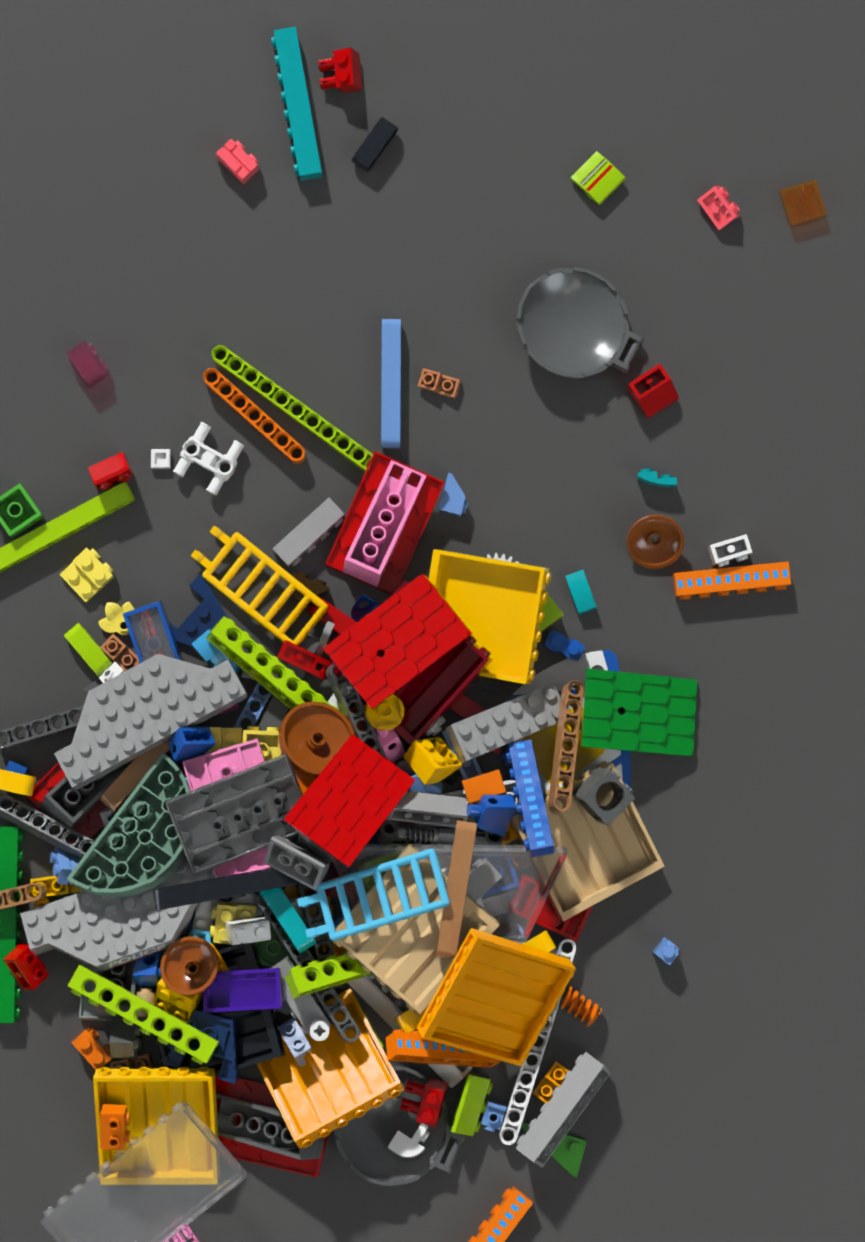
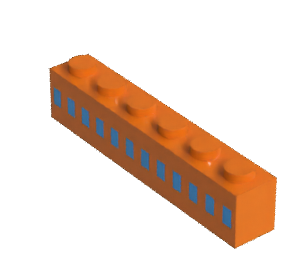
M789 561L679 572L672 575L675 598L680 597V600H689L691 596L699 595V598H709L710 594L718 593L719 597L728 596L729 592L737 591V595L748 594V590L755 589L756 593L767 592V588H775V591L786 590V586L791 585Z
M399 1029L394 1030L392 1034L386 1037L387 1061L491 1068L500 1063V1060L423 1039L419 1031L409 1033Z
M515 1186L511 1189L507 1188L502 1195L503 1201L500 1205L496 1204L490 1211L491 1217L488 1221L484 1220L478 1227L479 1233L476 1237L472 1236L468 1242H505L533 1204L532 1199Z

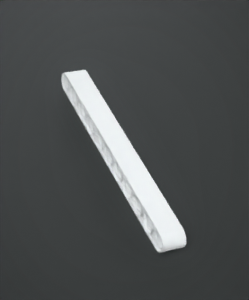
M567 938L562 939L557 946L555 955L568 958L573 962L576 952L575 943ZM565 942L572 944V950L569 953L562 951V945ZM561 997L548 1018L549 1024L543 1027L539 1034L543 1038V1043L540 1046L533 1045L529 1052V1055L537 1057V1062L530 1065L525 1060L522 1066L519 1067L499 1131L500 1139L505 1145H512L517 1140ZM525 1073L531 1075V1081L526 1084L520 1080L521 1076ZM522 1092L525 1094L523 1102L515 1100L517 1093ZM513 1111L520 1114L519 1119L516 1121L509 1119V1114ZM506 1130H511L514 1136L512 1139L506 1140L503 1138V1133Z

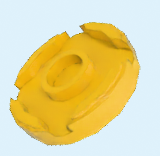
M393 694L375 709H371L367 704L365 715L372 727L381 731H389L395 729L401 723L404 717V706L402 701Z

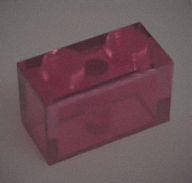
M83 341L66 354L88 386L92 387L109 375L106 371L108 366L103 359H97L95 354L98 352L92 343L88 345L86 341Z

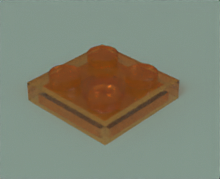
M816 179L779 190L790 227L827 216Z

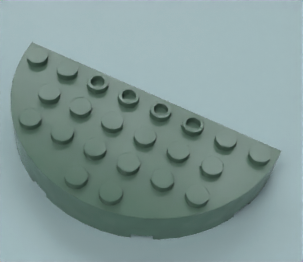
M162 752L67 877V880L73 885L97 896L109 898L129 897L158 886L181 865L186 855L165 802L191 790L182 771L167 755Z

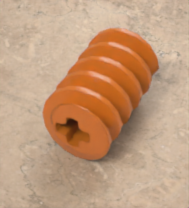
M569 986L561 997L560 1009L568 1007L567 1014L574 1011V1018L580 1015L581 1023L587 1019V1027H589L597 1019L602 1008L598 1010L597 1003L591 1006L592 1000L588 999L585 1001V995H581L578 998L579 992L576 990L571 993L572 987Z

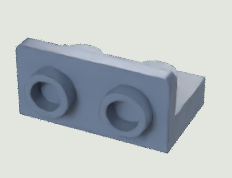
M292 1018L277 1028L298 1065L302 1067L307 1064L304 1056L312 1050V1047L297 1021Z

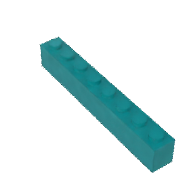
M296 27L273 30L275 37H271L273 49L277 48L278 55H274L276 67L280 66L281 73L277 75L279 85L283 84L284 91L281 92L282 103L287 104V109L284 110L285 120L290 121L291 126L287 128L288 137L293 139L294 146H290L292 158L296 157L297 164H293L295 176L299 175L300 181L321 178L322 171Z

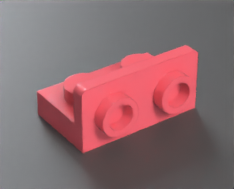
M714 186L697 201L717 229L722 230L733 220L741 216L739 214L740 209L734 202L731 203L728 198L729 194L724 187Z

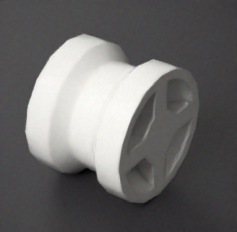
M321 1018L315 1019L310 1025L311 1037L316 1041H323L328 1037L330 1031L329 1023Z

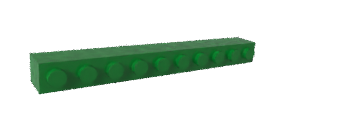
M0 827V891L19 887L20 881H23V870H20V862H23L24 851L21 850V842H24V831H21L20 827ZM18 891L14 894L16 901H19L21 898ZM20 905L0 910V1023H15L21 1015V1008L18 1007V999L21 998V987H18L17 980L3 960L19 944V940L22 939V928H19V920H22L20 913H23V911L19 909Z

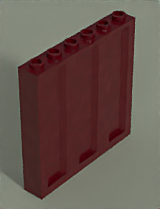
M404 581L401 584V586L393 593V595L399 592L405 586H407L410 582ZM472 635L394 693L404 706V717L394 730L410 745L415 740H421L493 661L490 657L491 653L483 646L480 648L476 644L477 640ZM335 667L334 673L340 676V670Z

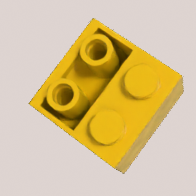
M441 737L415 740L403 756L424 785L439 783L462 766L457 756Z
M161 978L157 983L155 1006L188 1023L197 1009L202 993L192 996L179 995L169 989Z

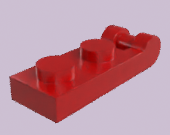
M287 640L284 641L277 655V658L322 680L326 679V670L332 663ZM317 663L322 664L319 671L315 669Z

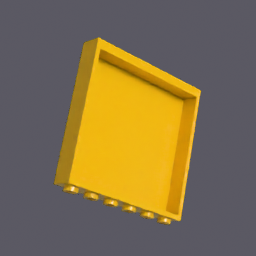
M433 549L429 580L471 630L472 636L477 640L476 644L480 648L482 646L491 653L490 657L493 661L479 676L531 684L535 677L534 661H537L539 653L536 650L537 642H540L542 632L539 630L540 624L543 623L545 617L543 606L548 599L546 587L551 580L550 568Z

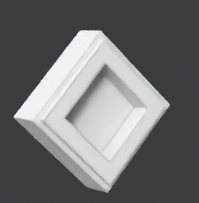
M151 449V469H171V450Z

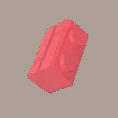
M230 139L215 155L242 184H245L259 170L258 160L254 155H248L244 151L245 147L238 140L235 142L233 139Z

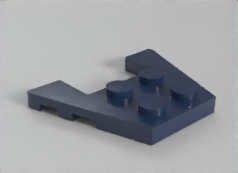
M201 573L189 586L204 600L178 629L170 623L176 641L194 648L192 643L208 629L212 631L224 616L228 619Z
M195 1010L187 1024L219 1041L212 1055L223 1058L218 1079L237 1084L235 1020ZM183 1034L180 1035L177 1041L182 1039ZM192 1039L190 1041V1048L198 1050L200 1042L197 1039ZM173 1045L168 1056L163 1060V1064L180 1068L182 1067L185 1055L175 1051L174 1048L176 1046Z

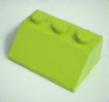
M471 1071L468 1072L452 1120L451 1132L473 1136L474 1132L478 1133L481 1121L478 1119L480 1113L484 1114L487 1102H484L486 1094L490 1095L493 1083H490V1077Z

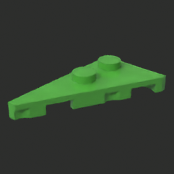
M522 1121L521 1128L527 1133L530 1123ZM566 1134L551 1155L576 1178L587 1140Z

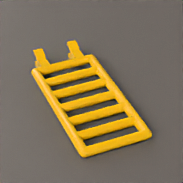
M213 526L209 532L220 539L225 546L212 562L200 551L195 550L191 554V557L206 568L202 574L203 578L284 643L287 640L299 646L328 610V605L240 533L235 532L230 538L220 528ZM238 541L246 549L222 580L219 581L212 573ZM254 554L261 561L235 593L226 587L249 556ZM267 565L275 573L251 604L248 605L241 597ZM282 577L290 585L263 617L256 611V608ZM295 589H297L304 597L278 629L270 621ZM312 601L319 609L294 641H292L285 635V632L308 603Z

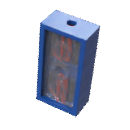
M162 600L123 613L140 663L157 654L183 661Z

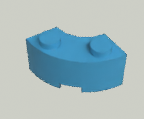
M210 629L192 643L211 668L229 660L236 674L241 670L238 665L205 639L211 632Z

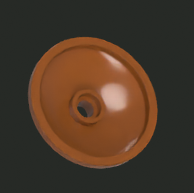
M649 515L641 518L631 527L627 535L629 555L637 564L649 569H660L671 565L680 557L684 548L682 529L673 519L663 515ZM652 535L658 536L655 539L651 538Z
M193 936L184 937L172 943L163 954L160 965L161 976L166 986L173 992L183 996L197 995L209 988L216 979L219 970V959L213 946L206 940ZM196 966V970L191 972V968Z

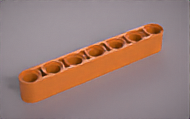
M210 368L204 372L203 379L205 384L294 464H300L305 460L304 448L218 370ZM211 374L217 375V380L212 383L207 380ZM224 387L232 389L229 395L221 393ZM240 399L246 402L242 408L235 406L236 402ZM253 412L260 414V417L255 421L249 418ZM266 425H272L274 427V430L271 433H265L263 431ZM281 437L288 439V443L285 446L278 445V440ZM300 450L302 456L295 459L292 457V452Z

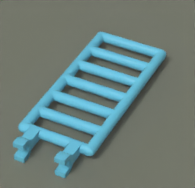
M433 848L321 882L317 888V894L297 899L299 907L303 908L320 902L326 923L325 925L305 930L307 938H314L328 933L331 941L441 909L450 904L437 854ZM426 858L430 859L441 900L429 903L418 863L419 860ZM406 864H411L422 906L413 909L410 908L399 868ZM390 869L393 872L403 912L393 915L380 873ZM371 875L374 877L384 918L374 921L362 878ZM351 881H355L366 922L354 926L343 885ZM335 886L347 929L338 932L335 930L325 889Z

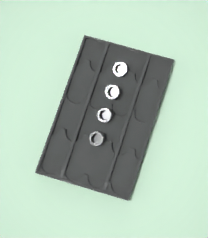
M286 753L166 801L165 805L193 875L268 846L273 836L278 835L285 839L300 833L283 819L302 797L303 793Z

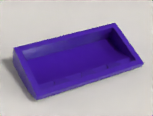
M280 968L218 972L212 985L203 991V1013L284 1009V993Z

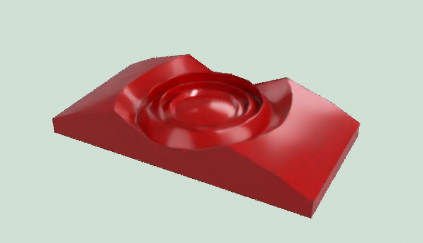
M523 874L507 910L531 921L545 891L541 882ZM547 897L535 923L577 942L592 910V906L562 921L558 918Z

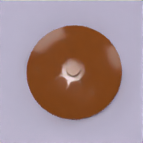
M306 702L294 707L284 717L279 728L278 739L283 755L288 754L290 763L296 770L308 776L318 777L352 734L355 736L348 719L336 708L321 702Z

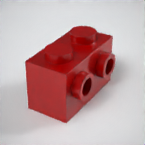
M18 944L3 959L23 990H35L49 976L45 964L29 949V945Z

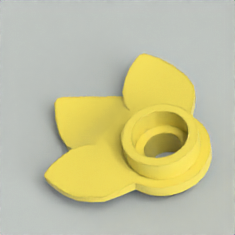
M126 602L122 607L116 603H106V618L98 622L99 626L108 633L117 632L123 636L129 635L128 628L122 629L121 624L125 622L123 613L133 610L134 607L130 602Z

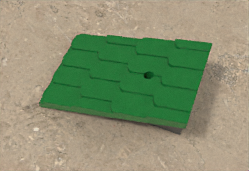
M586 668L579 729L582 730L581 747L693 757L697 680ZM619 708L623 710V715L618 713Z

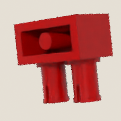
M351 47L333 51V58L318 61V64H321L318 65L320 72L335 69V76L320 78L319 82H323L320 84L322 90L337 88L344 93L362 90L360 56Z
M430 1078L424 1085L408 1079L404 1092L419 1095L422 1101L419 1103L403 1097L400 1110L416 1114V1122L435 1127L440 1119L449 1083Z

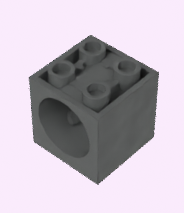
M597 767L572 793V796L597 822L607 826L635 799L631 794L633 790L626 783L623 785L618 780L620 776L613 769L610 771L608 768L604 769L601 767ZM610 783L613 788L611 801L606 806H598L596 802L598 788L602 784Z

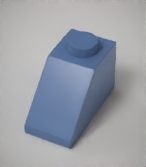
M452 473L447 475L438 512L461 518V514L466 513L468 502H465L466 496Z

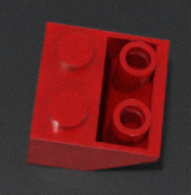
M660 363L630 382L627 386V390L647 419L679 399L671 378Z
M123 452L88 467L94 485L99 491L103 490L104 492L113 488V485L118 482H128L131 480V476L134 475Z

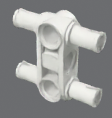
M200 422L194 436L189 437L184 443L180 453L181 459L173 472L184 477L191 463L202 466L214 473L213 475L215 476L206 490L217 496L224 481L229 480L230 476L234 474L235 467L237 466L236 460L245 446L234 440L228 453L222 455L204 445L203 441L211 427ZM191 445L197 447V451L194 454L187 452L188 447ZM227 463L230 465L228 472L220 471L223 464Z

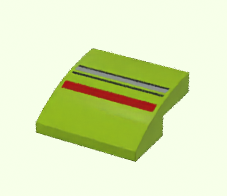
M597 151L570 177L572 182L584 190L586 195L598 205H601L626 179L615 166Z

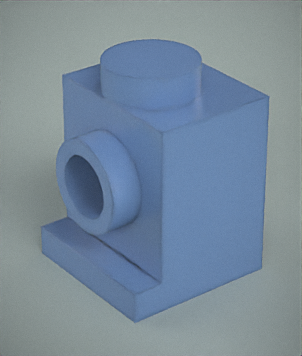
M663 937L653 950V953L665 963L671 965L679 954V948Z
M487 1100V1106L481 1119L484 1129L495 1132V1129L500 1130L507 1109L506 1105ZM491 1114L497 1115L495 1121L490 1120Z

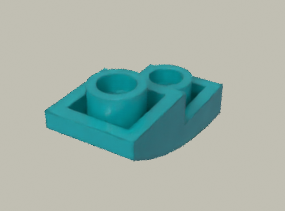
M651 468L641 469V472H638L636 475L637 480L649 485L667 488L677 486V477L661 475L658 479L657 471H652Z
M584 570L565 576L579 615L596 609L597 606Z

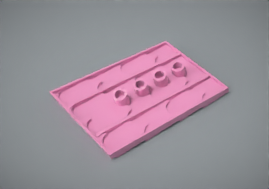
M257 738L182 760L190 790L193 791L204 785L264 762ZM269 845L213 867L215 878L269 868L270 866L264 864Z

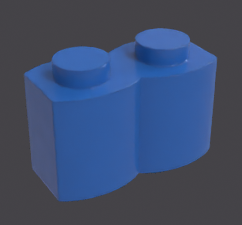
M556 631L549 632L543 645L550 652L561 653L564 658L570 661H579L585 649L584 645L579 641L567 639L563 634Z

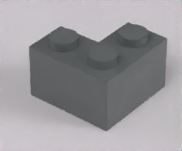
M113 1016L109 1041L111 1058L138 1059L139 1050H142V1039H139L141 1027L135 1023L133 1026L122 1021L124 1018L122 1016Z

